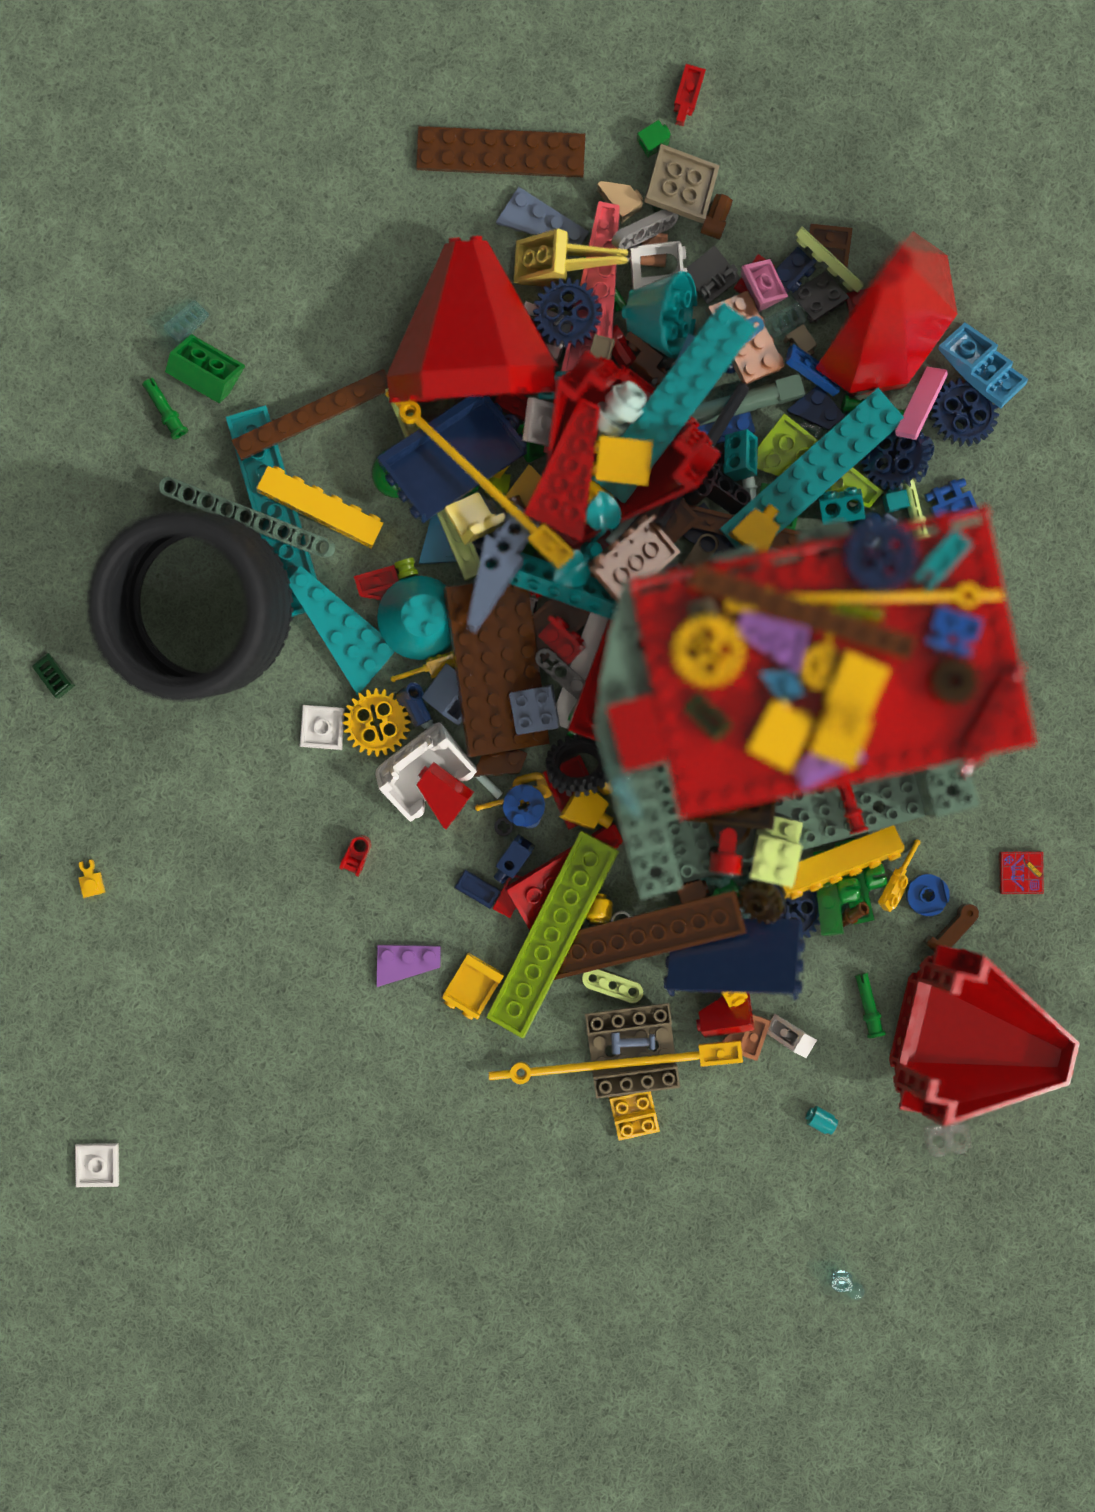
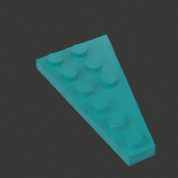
M300 566L290 577L291 584L289 586L358 696L395 651L386 644L377 629Z

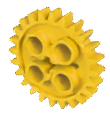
M705 613L704 619L701 620L696 615L695 623L690 619L687 620L688 628L680 626L683 634H675V637L680 641L672 643V646L678 648V650L672 652V655L679 657L674 661V665L681 664L678 672H687L685 680L693 677V685L700 680L702 688H704L706 682H709L711 688H713L714 681H718L720 686H723L724 678L730 682L731 673L738 675L736 666H744L739 659L746 658L745 654L740 653L742 650L747 649V645L740 644L745 637L737 636L741 630L740 628L732 629L734 621L728 624L725 623L726 616H723L721 620H717V613H715L713 618L709 619L708 614ZM710 628L713 630L715 635L711 640H705L702 637L701 632L704 629ZM693 637H697L708 648L711 645L714 646L713 652L724 659L726 663L722 664L711 653L705 655V648L695 642ZM723 643L730 644L732 647L731 653L727 655L722 654L719 651L720 645ZM695 646L699 649L700 653L697 657H690L686 652L687 648ZM707 661H713L717 664V669L714 672L705 670L704 664Z
M375 688L374 694H371L370 690H366L367 696L365 697L359 693L360 700L352 698L355 705H347L346 707L350 710V713L343 714L348 717V721H344L343 724L349 727L344 730V733L351 734L347 740H355L352 747L355 748L360 745L359 752L361 753L367 749L368 756L373 751H375L376 757H379L380 751H383L384 755H388L389 748L395 752L394 745L402 747L400 739L407 740L408 738L404 735V732L411 731L406 728V724L412 722L405 718L409 716L408 712L403 711L405 707L399 705L397 699L394 700L395 693L392 692L387 696L386 689L382 691V694H379L377 688ZM372 704L375 706L377 718L382 720V723L379 724L384 738L382 741L379 738L377 726L372 725V722L375 721L371 710ZM382 704H387L390 707L387 715H381L379 712V707ZM366 709L369 712V718L366 721H361L359 713ZM388 724H393L396 729L395 733L391 736L385 733V727ZM367 730L375 732L373 741L369 742L365 739V732Z

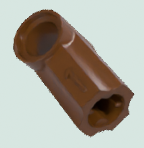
M724 194L715 195L709 215H706L701 234L718 240L721 239L726 225L725 220L733 201L729 196Z

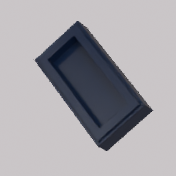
M466 869L454 887L491 909L501 892L498 888Z

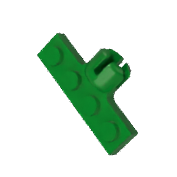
M855 838L834 842L835 848L854 841ZM883 864L872 869L869 866L861 869V873L850 876V874L842 876V878L856 877L861 886V889H858L861 893V900L856 903H849V907L853 908L860 902L866 903L869 907V913L859 918L855 924L875 920L869 892L886 887V875L873 877L885 873Z
M828 850L813 852V856H816ZM856 877L842 878L841 881L834 884L827 882L822 884L823 887L817 890L822 936L844 934L842 905L856 903L861 900V893L858 890L861 889V886Z

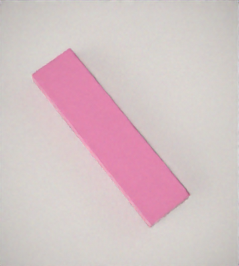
M926 367L903 414L904 419L900 421L895 431L896 436L917 439L948 375L946 369Z

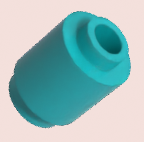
M818 1106L810 1108L805 1116L807 1125L823 1134H833L838 1125V1119L835 1118V1115Z

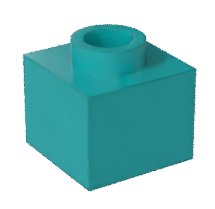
M895 488L894 491L890 489L882 497L886 513L903 510L910 506L906 489L901 491L899 488Z

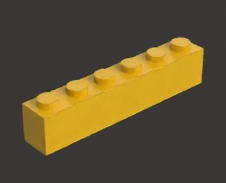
M277 466L273 468L267 467L257 487V493L372 549L383 526L378 516L371 513L368 516L362 513V509L353 504L348 506L342 503L343 500L338 496L331 495L330 497L324 494V490L318 486L312 485L310 487L304 484L305 481L294 475L290 477L285 474L283 469Z
M892 825L800 861L793 887L778 885L784 899L789 897L796 899L803 895L802 892L809 889L811 892L819 890L823 887L822 884L827 882L834 884L841 881L842 876L848 874L850 876L857 875L862 872L861 869L868 866L870 869L882 864L881 861L889 859V861L901 857L905 847L895 826Z

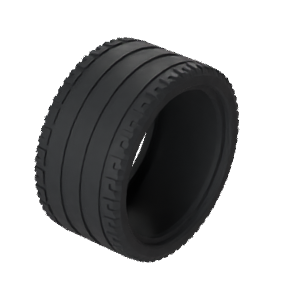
M184 511L156 513L132 522L131 526L124 527L122 531L116 534L117 537L112 538L109 544L103 548L104 552L99 554V559L94 564L95 569L91 572V580L88 582L90 587L87 589L88 599H86V604H88V609H86V612L89 615L88 623L91 625V628H89L90 633L93 634L92 639L98 645L96 648L101 652V657L106 659L108 667H111L115 674H119L120 679L127 682L129 686H135L136 690L146 695L152 694V697L171 699V701L200 700L229 693L248 685L264 674L263 671L270 668L276 661L275 657L279 656L282 648H284V641L288 639V633L291 629L289 625L293 619V608L291 607L293 602L292 589L289 588L291 583L288 579L287 571L283 569L284 564L279 559V555L273 552L274 548L269 545L266 539H262L261 535L254 529L246 527V524L223 515ZM188 537L198 538L209 543L229 560L240 578L245 595L246 616L239 641L230 655L221 664L207 673L191 671L168 660L151 641L141 615V590L144 578L151 564L167 547Z

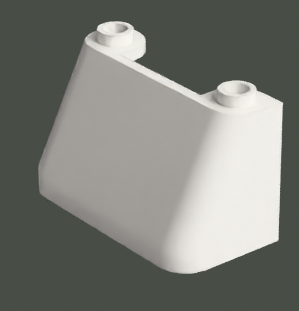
M439 722L430 726L379 765L375 772L381 792L410 822L415 818L421 817L425 812L426 800L416 785L421 779L418 774L424 766L429 768L435 762L452 776L457 777L459 781H468L477 772L475 766Z

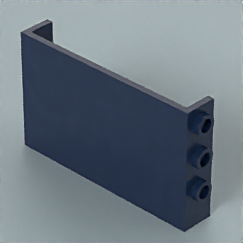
M488 395L469 396L428 423L487 480L527 454V441H523V435H518L514 430L515 426L511 419L504 417L500 405L497 402L494 403ZM421 428L377 457L379 466L386 474L384 477L391 487L394 485L398 491L396 493L403 503L407 502L409 504V511L415 519L419 518L422 523L480 485Z
M743 918L747 931L744 934L671 951L669 956H666L668 975L664 977V989L668 991L670 996H675V991L790 994L793 1000H798V995L803 990V982L799 980L800 972L803 973L804 960L801 959V952H805V939H802L803 927L800 919H777L775 923L770 921L766 925L764 921L759 924L756 918L752 920L750 918Z

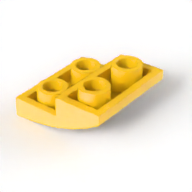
M651 1092L609 1097L619 1141L660 1132Z

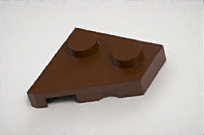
M810 224L809 233L848 268L853 228Z
M515 749L481 755L476 767L477 772L474 776L520 774L528 753Z

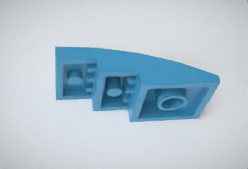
M964 322L939 345L938 349L967 382L999 408H1002L1026 385L1028 378L1011 368L1013 361L996 351L998 344Z

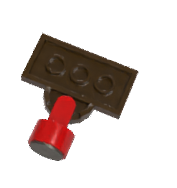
M776 799L687 817L688 822L707 823L710 835L719 844V854L711 853L709 871L711 874L735 877L741 875L743 856L735 855L736 846L745 842L750 835L751 828L773 830Z

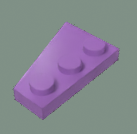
M742 611L738 628L741 630L737 635L744 636L746 641L798 673L810 628Z
M862 750L856 764L866 759ZM809 753L793 771L803 790H806L849 767Z
M377 945V987L440 968L441 946Z

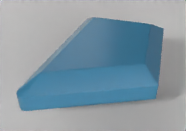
M761 673V676L778 699L785 701L803 695L797 673Z

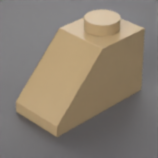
M604 181L597 183V191L605 202L620 206L619 221L621 223L642 209L643 197L637 189L633 190L630 185Z

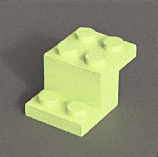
M775 817L773 830L756 829L751 852L754 859L750 878L793 887L802 845L799 844L803 826L802 822Z

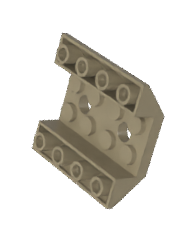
M669 1003L585 1014L591 1062L675 1054ZM611 1032H619L620 1039L649 1038V1034H654L655 1040L659 1043L658 1048L654 1051L649 1050L647 1046L620 1047V1054L608 1056L605 1053V1048L608 1045H612ZM676 1062L592 1070L596 1099L680 1088Z

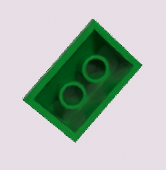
M191 334L170 352L165 372L209 397L211 400L221 403L230 394L245 365Z

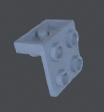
M553 684L509 694L517 735L559 728L560 723Z

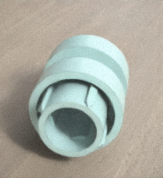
M628 381L624 382L621 386L615 385L605 396L606 402H599L600 414L596 438L600 440V436L620 438L628 428L627 422H635L643 413L642 408L646 402V396L636 384Z

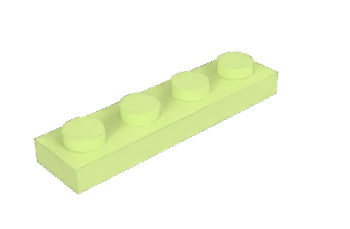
M803 226L800 227L795 234L798 237L796 241L803 248L808 246L813 251L811 255L818 262L824 261L829 266L827 270L834 277L839 275L844 280L842 284L849 291L854 289L858 292L863 287V282Z

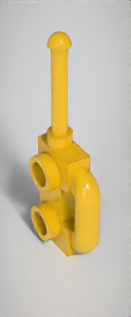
M830 606L828 608L830 610L836 611L835 606ZM826 633L823 646L815 645L814 649L806 650L803 655L801 678L805 683L809 684L810 689L829 691L831 687L832 667L835 666L833 658L836 657V651H834L835 647H832V635ZM812 659L817 660L815 674H810Z
M453 651L442 655L438 654L436 657H429L426 660V664H423L422 667L393 675L390 679L392 682H396L424 671L425 673L430 672L433 679L446 663L452 668L455 667Z
M533 772L521 775L513 781V787L536 781L537 786L533 787L541 792L544 799L552 796L542 773ZM504 799L481 805L477 804L475 810L480 811L502 805ZM521 800L519 806H522V805H523L522 803H526V804H530V803H529V801H528V802H525L524 800Z
M919 839L914 840V844L899 869L895 868L878 900V903L885 911L891 912V910L895 909L905 892L908 878L905 875L907 872L906 868L916 849L921 844Z

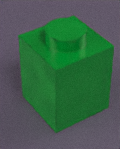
M657 120L637 133V142L646 156L650 157L658 152L661 144L669 145L671 133L665 124L662 125Z

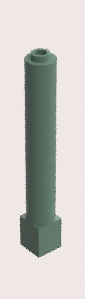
M800 373L775 380L774 383L749 389L734 416L802 398L805 395ZM731 395L700 403L691 416L698 421L699 426L715 422Z

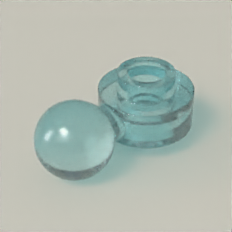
M840 1270L832 1274L831 1284L834 1290L838 1292L848 1291L849 1297L853 1300H860L864 1296V1287L860 1283H853L852 1275L849 1272Z

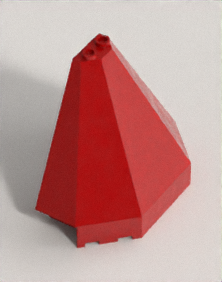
M913 231L883 269L815 369L849 392V397L871 394L877 388L882 392L903 389L913 378L958 314L948 255Z
M471 236L470 240L461 241L459 237L449 238V243H446L441 251L386 375L389 403L436 402V399L511 393L518 396L538 395L541 392H555L554 368L559 366L489 242L483 240L482 236Z
M585 350L572 371L569 370L558 378L547 465L580 397L598 405L599 402H606L605 396L615 385L621 386L624 382L629 381L636 384L644 392L646 404L656 391V388L630 368L623 365L621 368H618L613 361L601 356L598 359L591 352ZM691 416L650 469L648 486L638 485L625 504L614 496V500L618 504L621 513L619 524L698 487L707 476V472L721 453L711 446L713 442L708 435L698 429L700 424L695 418ZM594 453L593 463L598 462V454ZM586 523L583 541L598 534L601 529H593ZM549 528L559 534L560 538L568 544L575 545L580 543L569 536Z
M937 945L934 955L927 956L919 965L920 970L908 977L889 1057L890 1066L894 1067L896 1074L893 1076L895 1091L900 1093L899 1109L922 1113L928 1119L942 1126H947L1070 1084L1075 1059L1078 1054L1079 1042L984 955L962 948L956 949Z

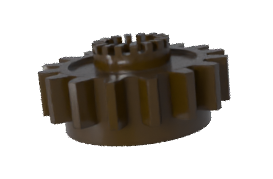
M953 656L948 657V663L942 659L939 661L941 666H933L935 673L929 675L933 679V683H930L929 687H933L935 690L932 693L933 696H939L938 702L946 700L947 706H952L955 701L956 706H962V700L965 703H969V696H977L974 689L981 688V685L976 683V680L980 679L981 676L975 675L974 672L977 671L978 667L971 668V660L963 663L962 656H959L956 661ZM953 675L959 679L957 687H953L950 683Z
M754 879L752 883L748 881L739 891L738 900L742 901L739 905L745 908L744 914L749 913L751 915V920L756 918L759 924L764 921L768 925L770 921L775 923L783 914L782 910L785 907L783 904L784 899L778 889L772 884Z

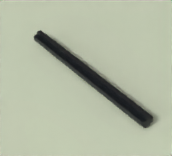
M739 383L708 432L707 435L713 442L711 444L712 447H715L749 392V387L746 384ZM686 492L664 503L654 519V523L662 528L666 526Z

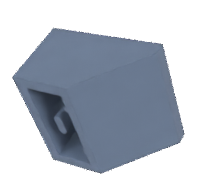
M446 663L423 693L422 698L459 726L462 722L456 671Z

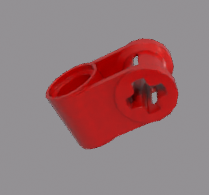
M359 835L351 841L339 869H346L355 873V876H360L371 848V841L367 836ZM357 840H363L365 842V850L361 851L357 849Z

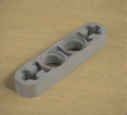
M663 209L630 224L614 234L612 245L617 249H629L672 228L678 220V214Z

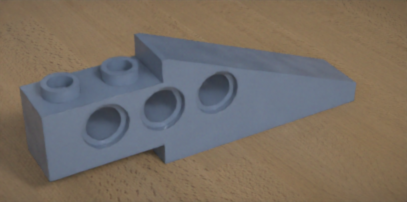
M517 505V508L524 514L525 510ZM509 512L505 517L504 521L506 523L502 528L498 527L495 531L494 539L488 535L485 536L468 618V629L473 633H476L523 565V557L519 554L528 543V537L531 533ZM528 518L534 525L539 527V522ZM512 529H518L520 533L517 535H513L509 531ZM500 546H506L508 550L505 552H501L497 548ZM488 563H494L497 565L494 569H488L486 567Z

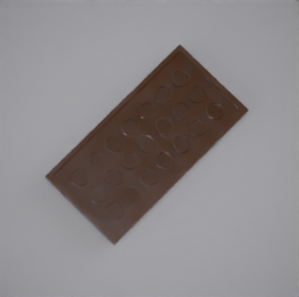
M476 583L444 587L468 757L550 744L548 730L516 734L509 696L512 692L542 687L540 669L535 659L537 648L529 590L509 584L476 633H473L468 629V618Z

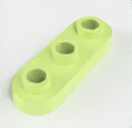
M601 969L586 972L582 975L583 984L591 990L629 1003H636L643 996L642 986L636 981ZM591 974L596 975V981L591 982L589 976ZM615 981L616 987L610 988L608 986L609 982ZM630 988L636 989L635 995L628 993Z

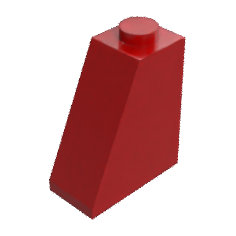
M433 762L429 768L424 766L418 774L421 779L416 785L442 827L447 830L474 791Z
M746 993L748 998L739 1006L729 1007L722 996L700 1010L699 1019H696L698 1032H701L705 1038L755 1030L750 993Z

